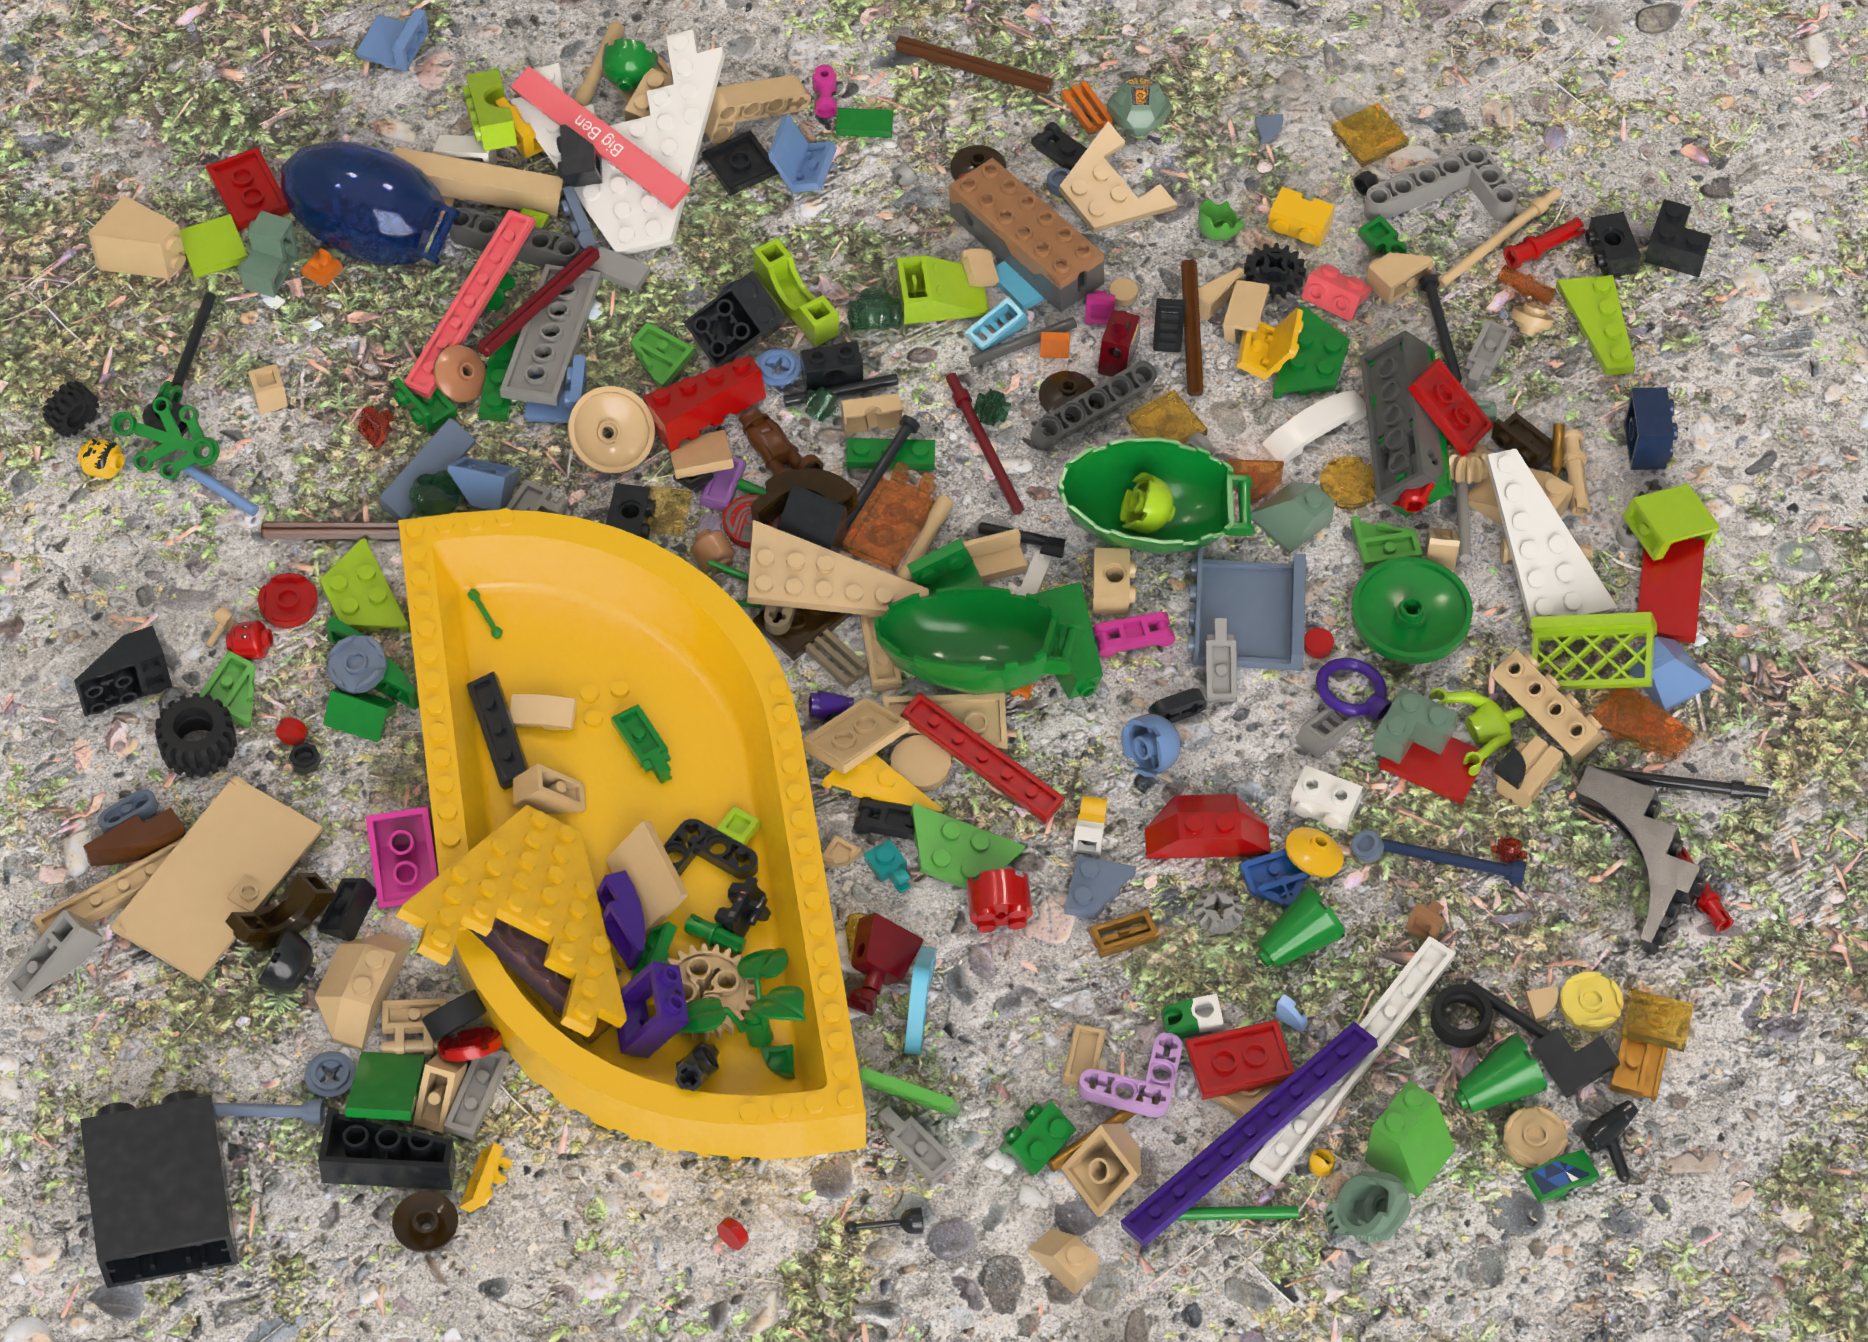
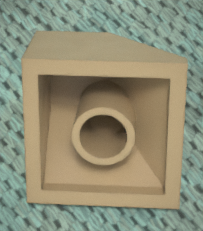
M1122 1123L1100 1124L1061 1167L1097 1217H1101L1141 1175L1140 1147Z

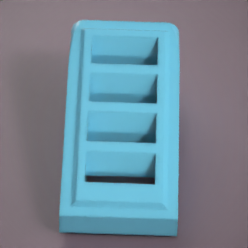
M1008 296L964 331V333L983 352L1020 331L1029 321L1027 315ZM1008 314L1013 318L1010 321L1005 317ZM1000 320L1004 326L1000 327L996 321ZM988 326H991L996 331L993 335L987 329ZM980 331L988 338L984 342L977 335Z

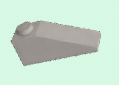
M63 909L4 983L20 1001L25 1002L83 963L103 939V936L87 919Z

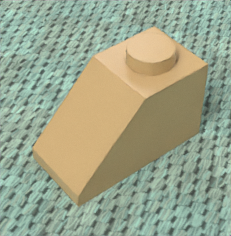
M1389 252L1381 258L1374 259L1368 265L1365 284L1371 287L1372 291L1389 305L1417 287L1422 276L1431 274L1434 260L1430 256Z
M538 763L513 778L514 806L523 808L529 805L545 814L578 813L585 810L584 783Z
M437 1054L425 1064L413 1125L444 1133L443 1125L464 1080L467 1062L444 1061Z
M1051 1228L1028 1249V1253L1074 1295L1098 1274L1099 1257L1075 1235Z

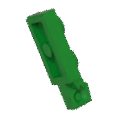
M639 704L611 717L612 725L640 767L646 773L652 770L661 784L672 779L670 775L671 768L667 764L671 760L668 754V747Z

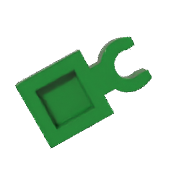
M1381 215L1358 229V236L1375 253L1383 250L1385 255L1389 252L1407 253V246L1403 242L1398 241L1399 233Z

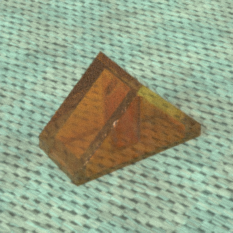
M1225 459L1234 468V475L1252 477L1253 485L1250 487V505L1252 506L1282 483L1284 461ZM1233 488V490L1236 493H1238V488Z

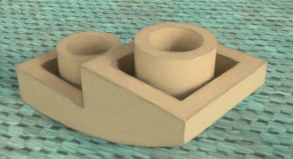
M512 694L510 713L515 727L541 726L545 730H573L577 700L575 698L551 695Z

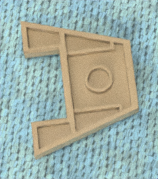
M1109 121L1060 184L1058 190L1092 232L1176 210L1178 205L1161 184L1138 198L1114 170L1106 158L1125 145V141Z

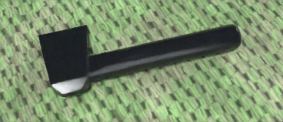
M981 522L978 526V532L985 535L1013 530V528ZM1019 530L1021 533L1020 542L1042 546L1040 554L1063 558L1066 539Z

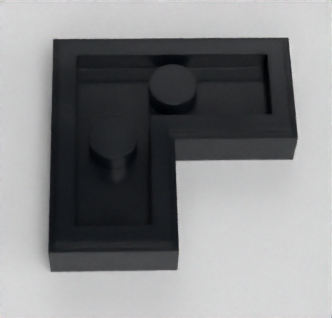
M1557 1027L1531 1044L1566 1099L1620 1065L1618 1058L1603 1036L1598 1037L1574 1052Z

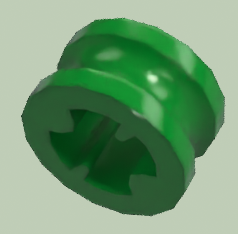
M166 381L160 387L157 395L180 403L183 396V388L180 385L174 386L172 382Z

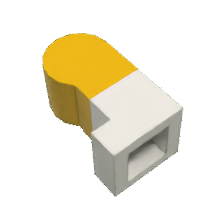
M1082 796L1080 814H1078L1074 834L1073 852L1101 856L1108 798ZM1081 840L1096 843L1093 845H1085L1081 842Z

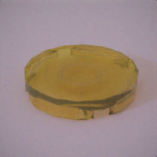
M1343 456L1333 459L1321 472L1320 489L1335 501V506L1338 508L1355 510L1365 507L1376 496L1373 467L1370 464L1368 466L1366 463H1363L1362 459L1357 457Z

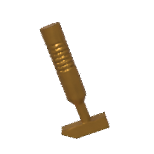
M1561 423L1553 424L1551 469L1553 475L1558 478L1563 466L1565 424Z

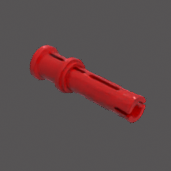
M1575 217L1539 236H1526L1523 242L1514 246L1507 245L1504 247V259L1511 269L1516 270L1521 267L1522 263L1529 260H1538L1543 252L1584 234V228L1579 230V228L1584 227L1581 219Z

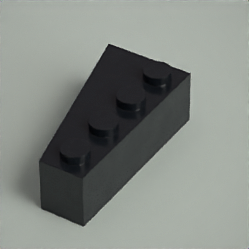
M328 1107L318 1164L322 1183L452 1190L456 1157L452 1140L415 1130L409 1133L397 1129V1125L386 1122L384 1125L369 1122L366 1118L346 1117V1115L340 1114L338 1109Z

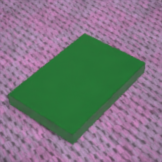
M361 1052L345 1106L346 1117L411 1121L424 1072L425 1055Z

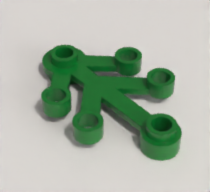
M157 397L153 401L152 407L159 414L167 432L138 423L135 416L127 412H119L112 418V430L118 435L127 437L134 433L163 443L146 453L136 454L133 463L139 470L148 471L153 467L154 462L181 449L189 453L174 462H164L160 467V474L163 478L175 480L180 475V471L193 464L210 466L219 457L220 448L218 443L210 437H205L198 422L199 412L192 406H183L179 411V418L187 424L193 441L183 438L171 412L173 404L171 400L165 397ZM162 401H165L166 408L165 410L160 411L159 404ZM188 410H192L193 416L187 420L185 414ZM126 420H129L130 427L124 430L123 424ZM205 447H209L210 453L204 457L202 450ZM146 457L147 464L141 467L140 460ZM172 465L174 472L168 476L166 470Z

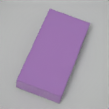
M732 457L733 468L711 472L714 474V478L705 485L700 497V505L725 511L728 504L734 499L737 483L742 479L746 468V460Z

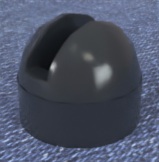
M1370 171L1361 172L1353 180L1356 190L1366 196L1367 190L1371 186L1379 182L1377 175L1372 174Z

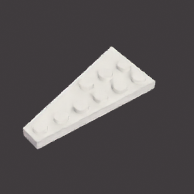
M1511 449L1488 454L1485 459L1529 627L1531 628V617L1600 614L1616 610L1618 607L1518 450Z

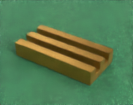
M1148 909L1089 927L1090 937L1093 938V944L1098 949L1100 958L1159 940V933ZM1143 921L1146 922V924H1142L1133 928L1128 927L1119 930L1117 933L1100 937L1101 934H1105Z

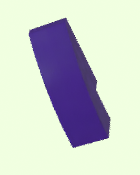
M625 870L604 875L596 893L598 901L605 910L602 917L606 933L628 969L632 970L635 969L644 951L645 923L639 897Z

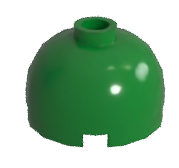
M631 39L614 40V45L610 46L608 43L605 44L602 55V69L605 77L622 91L636 89L644 75L651 68L656 69L658 54L653 48L651 53L645 49V43Z

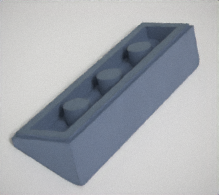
M449 418L380 495L381 509L399 520L408 519L447 476L448 465L462 458L476 443V440L456 421Z

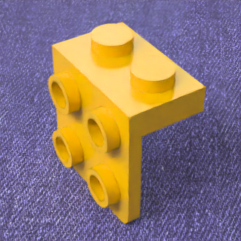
M1296 308L1276 327L1260 321L1256 332L1243 330L1236 367L1263 380H1267L1274 372H1279L1283 364L1287 360L1293 359L1298 352L1299 344L1297 340L1303 328V321L1301 320L1303 310Z

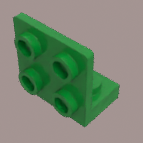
M961 538L907 564L917 585L929 589V595L937 594L936 589L947 587L984 586L972 557Z

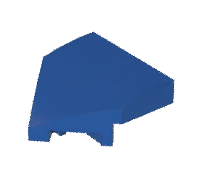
M1285 849L1241 862L1238 866L1251 895L1284 907H1288L1300 893L1309 875L1292 863Z

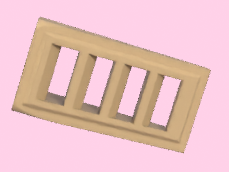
M1239 267L1198 288L1201 319L1204 321L1209 320L1231 299L1236 280L1243 281L1244 270Z

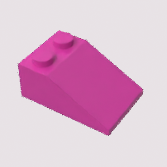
M428 806L366 816L379 909L402 906L439 876L432 813Z

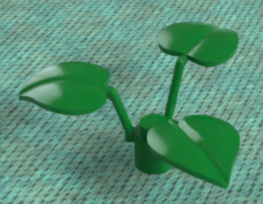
M784 948L758 950L746 955L738 963L737 971L742 978H754L756 1001L752 1004L751 1010L744 1014L743 1022L739 1020L729 1007H722L720 999L703 998L686 1005L689 1022L676 1034L701 1033L713 1030L724 1022L727 1015L737 1025L739 1032H746L750 1046L760 1048L770 1044L774 1039L769 1019L805 1021V995L801 988L797 986H781L772 989L767 996H762L761 978H774L787 967L789 961L787 951Z

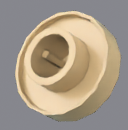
M1525 302L1524 307L1514 306L1510 315L1516 321L1515 324L1520 327L1519 332L1529 336H1535L1536 332L1542 333L1543 330H1550L1554 321L1553 317L1546 314L1547 309L1545 307Z

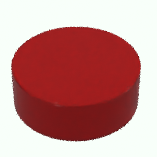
M1313 628L1305 634L1304 651L1310 657L1321 659L1331 654L1334 646V637L1328 630Z
M285 717L279 721L275 733L284 743L297 746L304 743L308 729L300 720Z
M727 1217L717 1226L720 1238L734 1250H740L749 1241L745 1228L733 1218Z

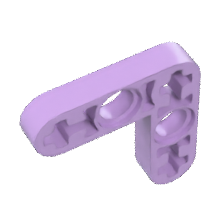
M1165 1032L1156 1037L1145 1081L1098 1069H1088L1081 1074L1077 1091L1084 1100L1148 1117H1162L1166 1114L1170 1105L1182 1052V1042L1173 1033ZM1164 1045L1170 1046L1168 1060L1162 1059ZM1158 1069L1164 1070L1169 1074L1170 1078L1159 1080L1153 1075V1071ZM1090 1081L1096 1083L1095 1089L1089 1088ZM1107 1085H1111L1109 1093H1105ZM1127 1088L1132 1092L1133 1096L1123 1099L1116 1094L1115 1090ZM1139 1093L1143 1094L1141 1102L1137 1101ZM1153 1096L1159 1099L1158 1105L1152 1104Z

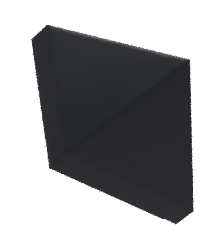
M713 473L676 479L675 475L673 476L675 481L695 493H698L714 478Z

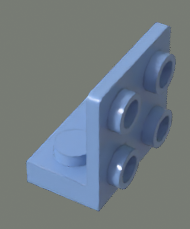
M415 8L411 17H407L405 22L377 15L358 47L356 56L406 72L429 33L426 11Z
M574 355L573 367L567 368V380L558 406L526 401L525 421L568 423L572 408L586 394L588 376L585 355ZM534 374V375H533L532 377H530V378H531V379H539V378H541L543 375H541V374Z

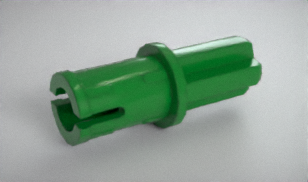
M693 913L685 923L684 932L703 939L711 947L719 944V947L726 950L731 948V952L734 954H741L744 950L746 939L723 929V925L719 922L714 924Z

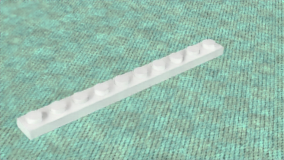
M1430 936L1427 938L1359 1025L1377 1039L1378 1047L1267 1141L1251 1161L1250 1170L1274 1186L1278 1185L1452 963L1456 952Z

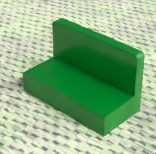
M337 687L330 691L323 724L355 736L379 742L382 739L386 719L395 715L397 703L365 692L357 694L343 692Z

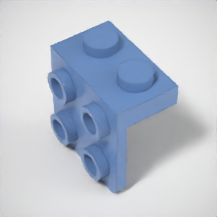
M788 115L782 117L768 155L770 162L773 163L792 193L822 190L837 147L833 141L808 143L791 116Z

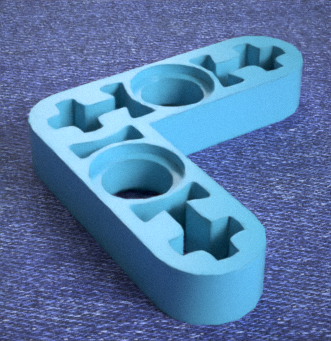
M921 946L914 964L904 1054L921 1055L928 992L934 975L937 948Z

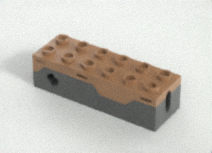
M994 158L989 159L971 172L963 173L955 182L949 185L950 216L986 248L991 250L1002 262L1005 261L1059 312L1064 311L1085 297L1087 293H1091L1104 284V253Z

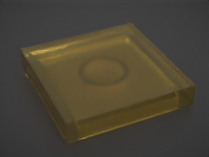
M1379 103L1333 123L1331 126L1333 134L1362 168L1407 147L1409 144L1408 137Z
M1175 390L1126 415L1127 423L1140 438L1161 437L1180 441V444H1186L1187 438L1193 433L1199 432L1204 436L1208 433V428Z
M1631 989L1621 1036L1684 1052L1694 1004Z

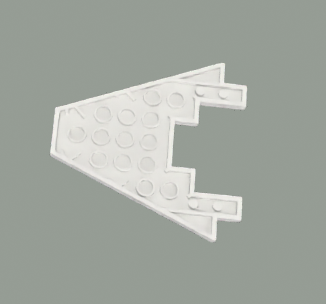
M693 29L666 36L674 84L647 91L650 116L609 125L688 185H690L725 59V52L722 47L699 53L696 34ZM559 63L534 69L566 93L562 67ZM522 97L511 99V104L518 108L524 123H529L532 126L536 140L558 170V162L561 161V153H559L557 148L560 126ZM593 104L584 106V108L597 117ZM603 158V183L574 187L580 203L615 252L625 256L673 244L687 194L671 210Z

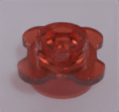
M1513 837L1498 839V844L1491 846L1490 850L1499 856L1500 861L1505 863L1507 861L1514 862V859L1518 860V858L1526 859L1528 856L1526 851H1522V841Z

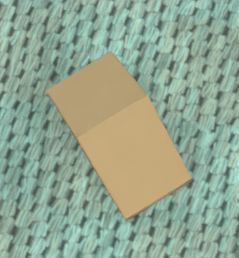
M1428 527L1425 559L1437 562L1449 570H1455L1460 544L1457 530Z

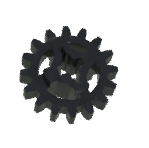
M1265 243L1263 244V250L1255 247L1253 255L1248 254L1246 263H1244L1245 281L1268 284L1271 300H1274L1277 294L1286 299L1287 292L1294 295L1296 294L1297 287L1302 288L1303 279H1305L1306 268H1304L1305 260L1298 259V251L1290 253L1289 245L1281 249L1278 243H1275L1273 248H1269Z

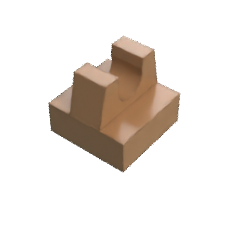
M1435 900L1427 907L1418 902L1411 910L1405 929L1424 941L1429 936L1437 940L1445 920L1440 916L1444 906Z

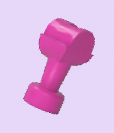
M823 64L815 69V74H812L813 91L819 93V98L815 102V113L821 118H830L837 113V102L832 98V92H835L837 89V73H834L831 66Z

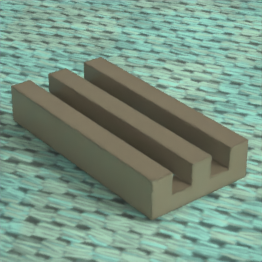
M828 629L823 632V636H817L814 639V643L811 644L809 642L805 646V652L846 689L869 671V666ZM821 648L825 653H827V654L832 658V660H833L838 666H841V667H842L846 672H848L851 676L848 678L840 669H838L830 660H828L818 649Z

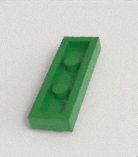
M847 438L846 468L874 469L893 439ZM907 439L888 469L934 471L935 440Z

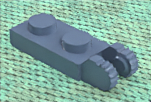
M574 186L562 188L563 200L559 201L561 211L564 217L569 216L571 222H568L572 237L577 238L579 242L580 253L590 245L596 248L595 237Z

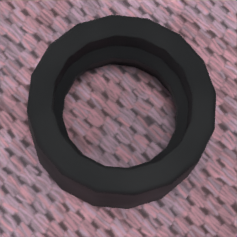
M1454 984L1444 988L1436 996L1430 1016L1431 1027L1436 1036L1447 1045L1456 1048L1472 1047L1479 1044L1488 1034L1493 1018L1492 1004L1487 995L1478 988L1467 984ZM1452 1003L1471 1005L1480 1014L1479 1025L1471 1029L1452 1027L1443 1018L1444 1008Z
M472 990L422 1018V1021L433 1041H436L479 1018L487 1010L476 990Z

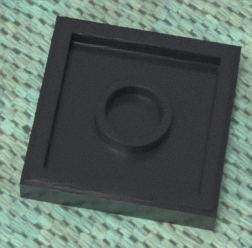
M751 130L702 152V159L729 196L779 174L773 163L770 162L768 153Z

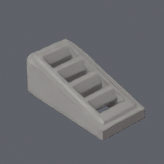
M1328 706L1301 726L1296 741L1313 756L1320 758L1360 721L1361 716L1345 715ZM1334 713H1336L1338 716H1340V717H1341L1342 719H1344L1345 721L1343 722L1342 720H1340L1338 717H1336V716L1334 715Z

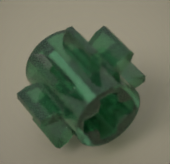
M822 386L815 391L809 389L803 399L805 405L808 406L805 412L820 422H824L828 417L834 420L840 410L836 403L839 397Z
M990 389L985 395L982 393L978 394L973 413L978 414L980 423L992 425V427L998 421L1005 423L1011 403L1006 402L1004 393Z

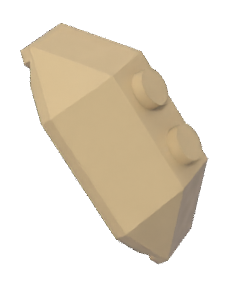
M379 933L338 945L314 996L333 1042L363 1051L381 1013L382 1001L387 1000L412 946L410 941Z

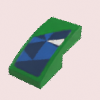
M1583 1149L1546 1162L1526 1172L1523 1177L1538 1202L1541 1203L1564 1197L1570 1189L1593 1184L1600 1175Z

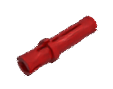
M1683 847L1678 858L1695 864L1685 847ZM1706 881L1702 895L1695 898L1698 902L1696 905L1700 911L1708 916L1715 930L1721 932V930L1728 929L1734 920L1723 907L1718 892L1713 891Z

